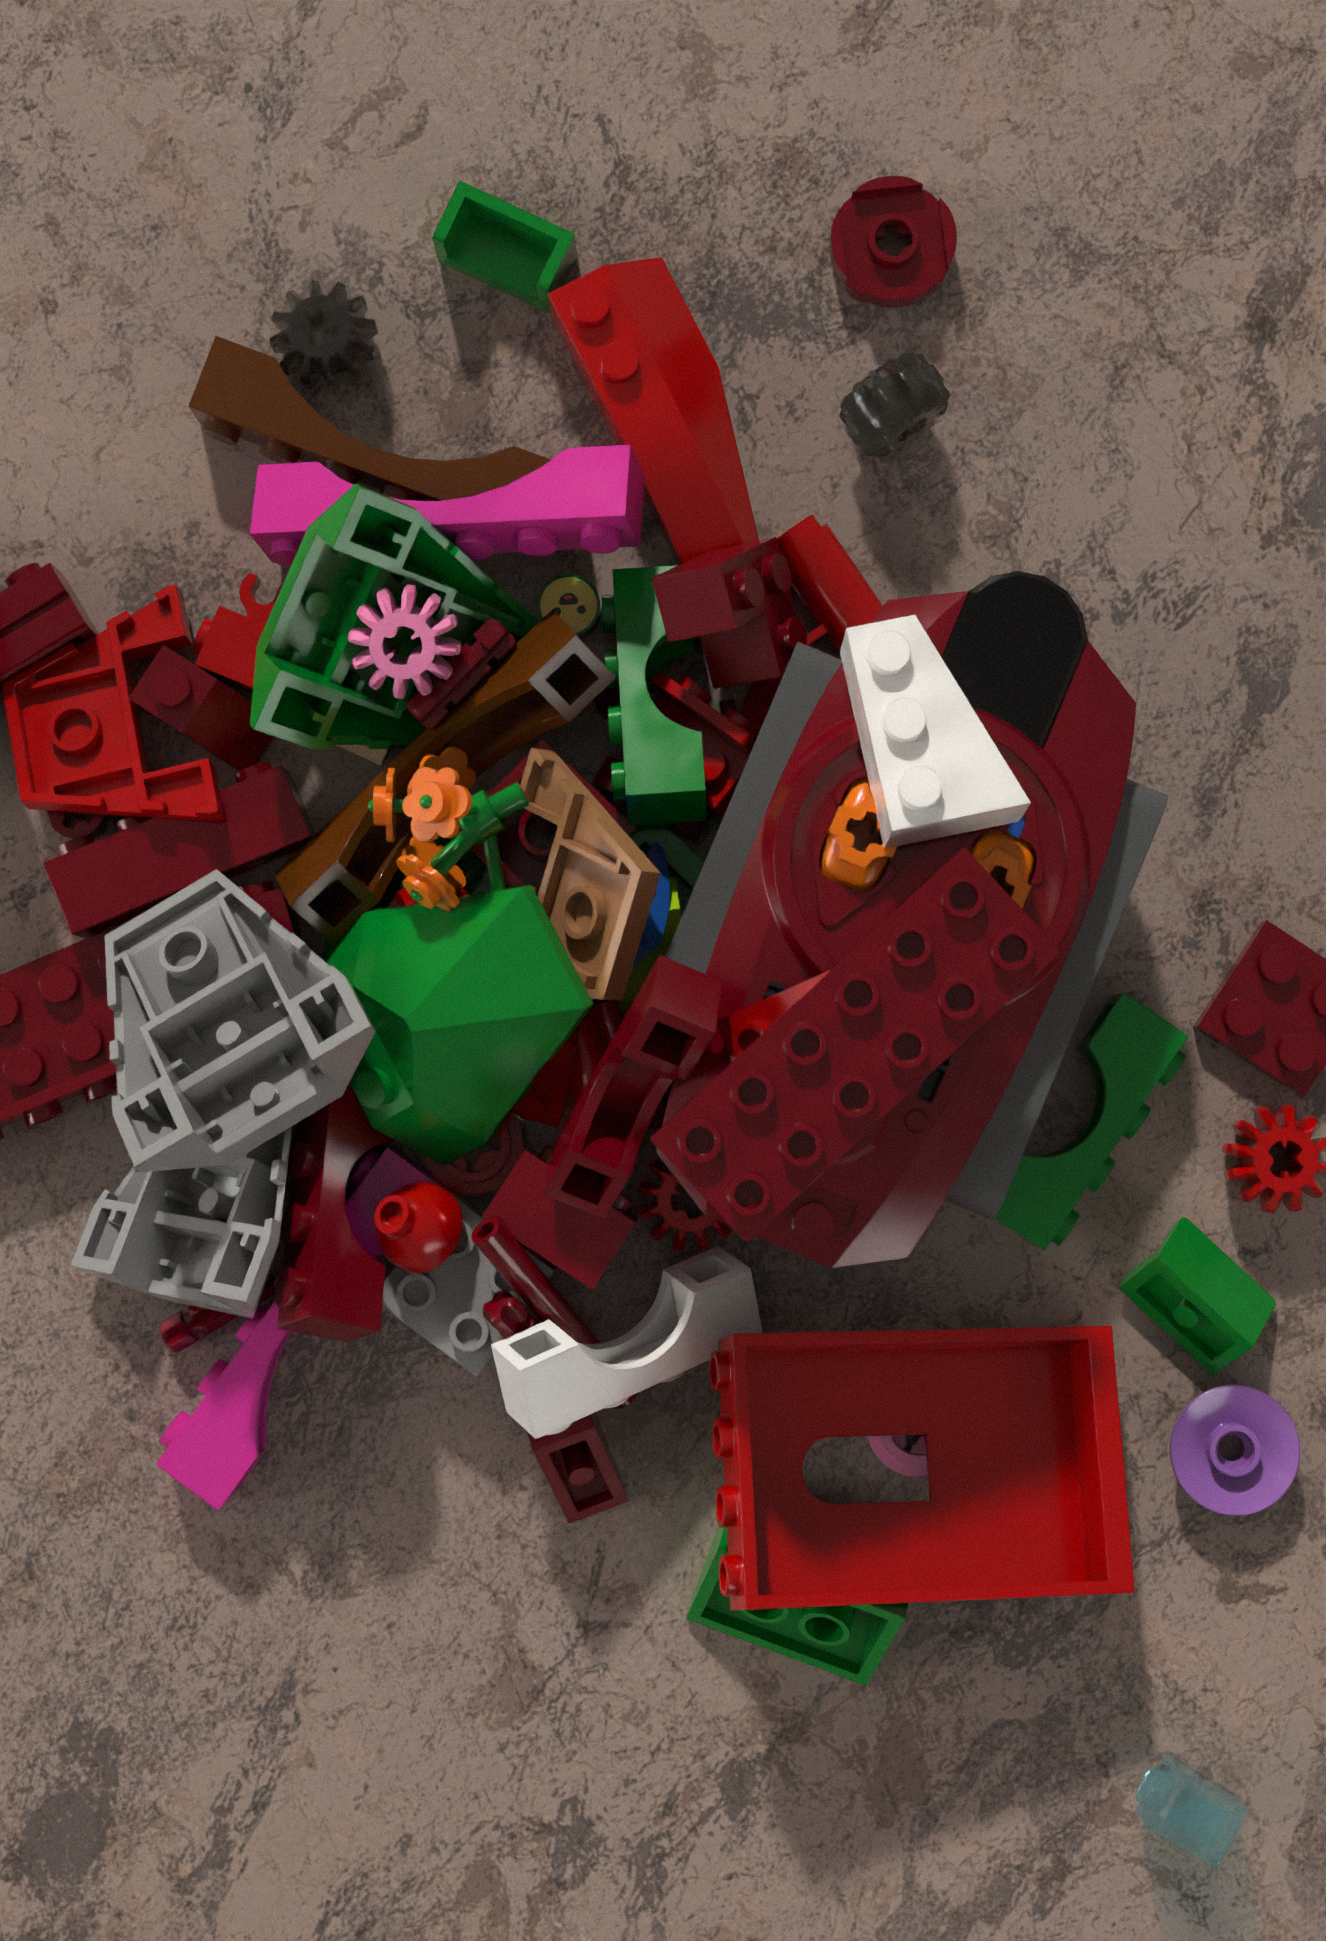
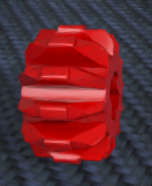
M1282 1105L1276 1117L1266 1106L1255 1108L1254 1121L1256 1128L1244 1120H1237L1233 1124L1236 1134L1244 1140L1243 1144L1225 1143L1222 1148L1224 1154L1238 1156L1240 1163L1224 1171L1226 1180L1236 1181L1247 1178L1239 1190L1238 1198L1243 1202H1251L1260 1195V1206L1263 1212L1275 1213L1280 1206L1281 1200L1289 1211L1297 1212L1303 1208L1301 1191L1313 1198H1320L1324 1193L1322 1186L1313 1177L1315 1173L1326 1175V1162L1318 1161V1153L1326 1151V1137L1311 1140L1310 1138L1316 1131L1319 1121L1314 1116H1306L1296 1123L1297 1114L1294 1106ZM1271 1147L1287 1148L1282 1156V1159L1288 1165L1285 1171L1269 1170L1274 1162L1273 1157L1268 1153Z
M653 1158L648 1162V1168L663 1181L660 1186L647 1181H639L636 1191L643 1195L657 1196L658 1203L643 1205L636 1212L639 1219H647L659 1213L663 1217L649 1234L654 1241L661 1239L668 1229L673 1227L677 1229L672 1242V1250L674 1252H683L686 1243V1232H695L696 1245L699 1251L706 1252L710 1249L709 1240L704 1232V1229L711 1225L715 1232L723 1239H728L731 1236L732 1232L724 1222L707 1216L703 1212L695 1216H688L684 1207L673 1208L671 1194L680 1195V1191L676 1188L680 1182L657 1159Z

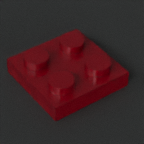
M1268 920L1261 922L1193 1027L1298 1097H1305L1326 1065V959Z

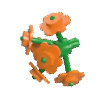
M458 747L446 748L439 757L435 754L424 756L419 764V769L414 773L408 784V795L405 799H397L396 769L388 768L386 786H374L373 799L368 803V809L373 812L374 826H386L387 842H394L396 839V813H405V815L412 818L411 832L413 837L410 839L409 845L402 850V856L396 860L398 868L407 876L403 880V886L412 899L430 909L436 905L446 911L456 908L460 903L459 898L455 895V891H460L466 885V877L463 871L455 864L473 844L484 843L491 891L511 888L505 887L496 834L506 829L503 819L530 805L518 782L490 797L484 789L471 795L468 789L476 781V772L467 766V755ZM460 825L462 831L446 846H437L433 840L438 836L443 838L454 837L458 833ZM532 886L535 893H537L536 886Z

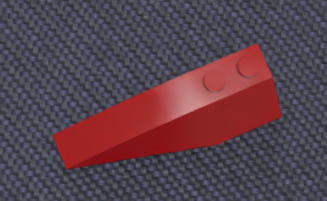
M663 258L603 265L548 293L551 318L617 445H631L645 476L644 499L678 565L711 550L758 541L759 537L719 367Z

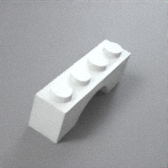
M716 1246L706 1252L663 1269L659 1291L650 1310L633 1329L617 1339L600 1344L579 1343L548 1319L491 1344L506 1412L530 1435L537 1439L544 1435L560 1433L566 1430L572 1422L603 1408L619 1406L630 1396L658 1383L670 1382L680 1378L685 1371L709 1361L711 1352L718 1351V1341L731 1334L763 1332L751 1268L721 1247Z

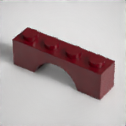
M659 955L554 1142L543 1191L544 1195L605 1219L632 1173L641 1142L664 1093L675 1078L683 1081L688 1080L716 1032L723 981Z
M350 1083L343 1096L297 1123L296 1142L290 1152L287 1168L288 1174L292 1178L290 1203L281 1225L282 1239L286 1242L283 1271L279 1275L275 1287V1302L279 1307L277 1329L342 1342H349L380 1331L385 1266L373 1258L361 1246L350 1227L345 1207L346 1183L352 1167L361 1155L396 1141L372 1128Z

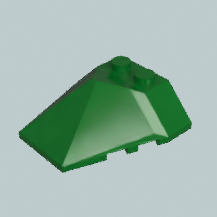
M355 484L308 526L256 646L250 726L254 730L310 749H331L332 745H366L369 749H389L390 745H410L427 729L407 708L408 701L418 692L412 678L408 679V689L405 697L399 699L393 695L395 678L386 676L382 686L374 690L368 683L373 673L378 669L373 663L363 669H355L352 664V659L360 652L369 649V647L349 642L348 633L351 629L359 627L371 629L359 619L356 612L362 604H367L382 613L377 601V593L383 588H388L392 592L398 606L401 605L402 593L407 584L416 586L417 597L415 606L423 608L427 599L432 594L440 596L441 602L431 616L434 620L445 615L454 614L458 620L456 627L449 632L441 634L440 637L456 639L461 642V647L465 643L471 647L477 641L473 635L487 620L494 619L503 625L512 634L516 644L539 621L414 507ZM405 626L400 627L395 637L388 638L390 646L399 644L396 653L405 657L410 656L414 647L422 645L420 637L411 639L414 630ZM439 655L446 661H448L452 657L446 655ZM495 658L489 665L492 667L498 660ZM428 671L430 678H432L434 674Z
M532 885L464 895L459 897V905L450 911L440 909L436 905L430 909L419 902L409 906L390 909L389 907L373 909L360 915L351 928L334 945L325 939L322 959L330 966H334L349 980L376 1031L349 1082L372 1128L443 1166L494 1139L503 1127L501 1121L515 1103L524 1099L533 1087L530 1084L543 1065L554 1059L594 1006Z

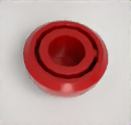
M417 1182L397 1188L380 1201L374 1214L375 1236L380 1250L393 1265L409 1273H425L440 1266L452 1254L461 1235L462 1213L459 1203L446 1188L432 1183Z

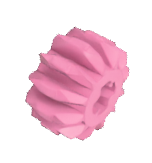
M410 584L404 587L401 605L399 606L388 588L379 590L377 601L382 613L367 604H362L356 612L359 619L371 629L359 627L351 629L348 633L349 642L369 647V649L360 652L352 659L354 668L363 669L374 663L378 669L371 676L368 685L377 690L382 686L386 676L395 678L393 695L399 699L405 697L408 689V679L410 678L413 679L417 690L422 695L431 693L433 686L428 671L445 680L453 672L450 664L439 655L453 656L458 655L461 651L460 641L453 638L440 637L441 634L449 632L456 627L458 623L454 614L445 615L434 620L431 615L437 610L441 597L437 594H432L427 599L423 608L415 606L417 590L415 585ZM401 626L413 629L414 633L411 639L420 637L422 645L415 646L410 656L406 657L396 653L399 644L390 646L388 638L396 636Z

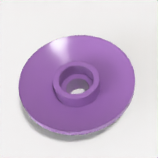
M1224 1385L1199 1394L1181 1411L1171 1433L1170 1460L1179 1484L1198 1504L1219 1514L1231 1516L1249 1515L1270 1507L1289 1489L1299 1466L1300 1442L1291 1417L1274 1398L1248 1386ZM1227 1436H1236L1240 1442L1238 1453L1232 1458H1223L1219 1452L1220 1442Z

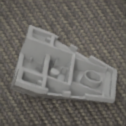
M217 869L105 935L108 1007L114 1012L115 1040L109 1041L110 1061L116 1066L117 1095L112 1096V1116L134 1167L140 1172L230 1164L343 1096L376 1032L349 980L334 966H330L315 954L293 932L290 933L273 919L263 907Z
M292 1126L228 1165L140 1172L133 1164L116 1191L112 1193L105 1189L95 1203L70 1266L167 1301L253 1318L276 1258L279 1244Z

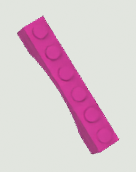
M631 445L566 448L541 468L506 486L475 496L443 501L392 499L414 507L470 559H485L493 553L522 552L531 556H548L556 550L585 549L593 553L606 554L618 550L619 547L640 546L645 476ZM319 462L258 465L250 535L272 563L291 567L308 526L345 494L353 484L339 478Z
M395 1146L387 1147L382 1155L371 1150L350 1178V1181L357 1185L358 1188L345 1204L347 1218L358 1242L374 1258L383 1254L376 1241L374 1221L376 1207L382 1199L403 1185L417 1182L432 1183L442 1186L450 1192L454 1191L435 1179L429 1171ZM277 1277V1279L275 1280V1282H274V1284H273V1285H275V1286H276L278 1277ZM275 1301L268 1311L257 1306L254 1317L247 1318L235 1336L244 1344L231 1362L227 1363L220 1358L199 1384L197 1390L203 1393L205 1397L193 1414L190 1416L182 1410L159 1439V1443L167 1449L156 1465L218 1511L232 1498L267 1450L266 1413L271 1380L283 1346L292 1331L277 1329L279 1307Z

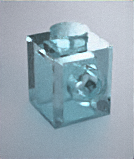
M1168 1753L1159 1768L1152 1766L1146 1772L1136 1794V1800L1139 1802L1136 1811L1147 1828L1215 1868L1218 1867L1249 1811L1234 1792Z

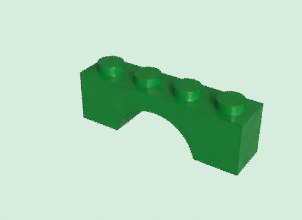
M678 565L612 569L614 595H601L604 634L616 633L617 649L604 650L605 666L616 677L607 686V689H620V705L608 706L610 745L623 744L624 762L611 763L613 802L627 803L628 826L706 821V787L702 733L681 726L667 718L659 711L649 696L653 685L650 680L658 670L662 672L675 661L694 653V637L668 642L651 579Z
M1126 993L1112 995L1078 1046L1089 1064L1095 1084V1102L1087 1125L1074 1141L1060 1150L1045 1155L1022 1156L1007 1195L994 1220L1036 1248L1045 1251L1051 1241L1059 1246L1070 1234L1080 1214L1074 1211L1073 1208L1086 1188L1092 1192L1097 1191L1110 1174L1115 1160L1108 1155L1122 1135L1131 1139L1146 1120L1151 1107L1144 1102L1157 1082L1166 1086L1182 1066L1186 1054L1179 1049L1188 1035Z

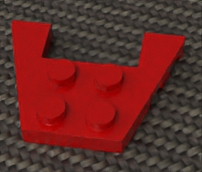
M177 584L166 586L156 592L154 595L157 600L130 615L126 610L106 622V630L76 647L71 642L1 684L20 801L28 809L211 822L225 820L216 769L209 758L148 772L137 707L135 703L128 699L133 691L129 661L155 655L163 645L171 650L192 645L184 597Z

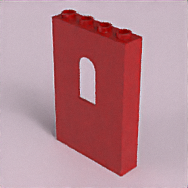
M1112 1326L731 1334L719 1340L718 1351L711 1352L709 1360L710 1384L713 1391H720L721 1418H715L713 1422L712 1443L716 1459H723L724 1486H718L715 1508L719 1527L727 1528L728 1555H721L719 1585L722 1596L730 1597V1611L1135 1593ZM925 1435L929 1501L831 1504L815 1497L806 1486L803 1477V1461L811 1446L821 1439L830 1437Z

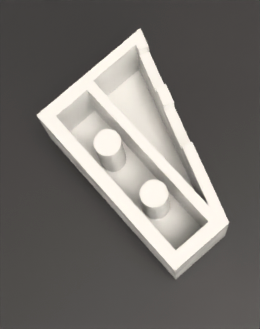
M916 615L846 628L840 655L872 797H874L884 848L1019 822L1031 802Z

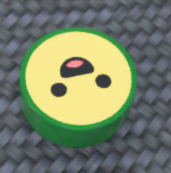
M564 574L554 577L544 585L537 601L540 621L553 609L580 638L591 633L600 619L601 605L598 592L587 579L578 575Z

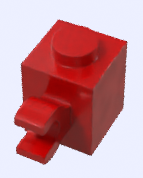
M253 573L245 576L239 590L240 600L246 609L247 616L219 606L213 620L206 618L202 622L193 644V654L198 655L195 662L196 666L219 681L249 693H253L256 646L283 586H279L272 602L268 604L257 603L255 594L261 580Z

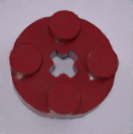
M904 176L878 177L859 186L852 192V197L843 203L841 209L839 208L831 228L829 241L830 258L836 275L845 284L847 293L853 299L859 302H869L881 307H903L923 300L927 295L933 294L940 288L955 255L957 231L949 207L941 198L938 201L931 193L922 189V183ZM896 228L899 238L909 239L910 246L902 248L899 256H889L886 250H879L876 245V241L883 239L885 229Z

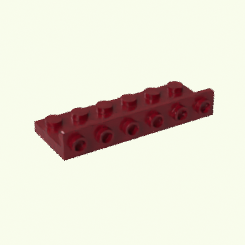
M125 923L0 974V1140L5 1138L2 1127L24 1119L27 1127L49 1121L64 1113L60 1103L83 1094L88 1103L117 1092L116 1066L110 1061L109 1041L115 1040L114 1012L108 1007L105 935Z

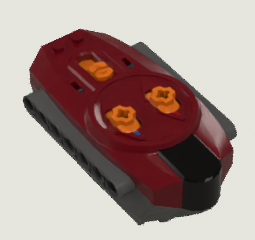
M1015 571L991 576L970 591L887 600L869 622L874 623L916 615L1031 802L1019 822L884 848L842 660L797 642L665 955L666 958L723 981L718 1019L832 970L902 905L918 887L963 847L969 851L1059 948L1057 957L756 1235L759 1238L831 1268L907 1258L944 1200L992 1220L995 1218L1012 1183L1168 801V795L1127 779L1134 738L1136 702L1088 641L1083 614L1068 591L1045 576ZM717 1025L713 1038L688 1080L683 1081L675 1078L670 1084L672 1088L662 1126L732 1063ZM657 1147L656 1153L702 1212L707 1216L728 1224Z

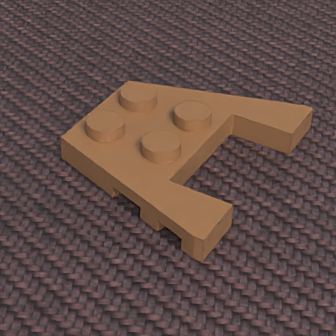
M531 748L520 784L530 803L524 809L557 825V831L537 897L590 998L623 1001L661 873L555 752Z

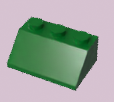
M718 1526L688 1608L686 1619L866 1686L902 1625L909 1603L730 1611V1597L722 1596L719 1585L721 1555H728L727 1528Z

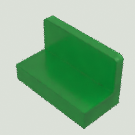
M1182 1217L1172 1226L1159 1249L1127 1273L1118 1287L1212 1376L1255 1345L1276 1306L1275 1300L1186 1217Z

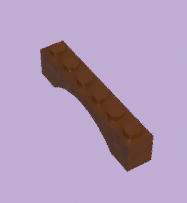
M215 336L188 406L199 423L203 424L201 431L215 440L233 446L238 444L239 438L262 446L260 453L263 456L279 464L297 463L298 460L303 462H319L336 476L353 485L360 482L379 489V493L400 500L443 501L475 496L506 486L541 468L550 461L548 458L515 446L485 456L449 461L414 459L375 449L344 434L316 413L291 385L275 357Z
M553 609L516 644L515 648L501 662L498 661L492 666L493 670L458 706L453 703L447 709L450 714L436 729L430 730L427 728L274 873L289 906L333 945L351 928L360 915L370 911L381 900L398 869L396 860L402 856V850L409 845L410 839L413 837L411 832L412 818L405 815V813H396V839L394 842L386 841V826H374L373 812L368 809V803L373 799L374 786H386L388 768L396 769L397 799H405L408 795V784L414 773L419 769V764L423 757L428 754H435L439 757L449 747H458L466 753L468 759L467 766L476 772V778H478L489 767L516 748L545 732L569 723L616 679L597 655Z

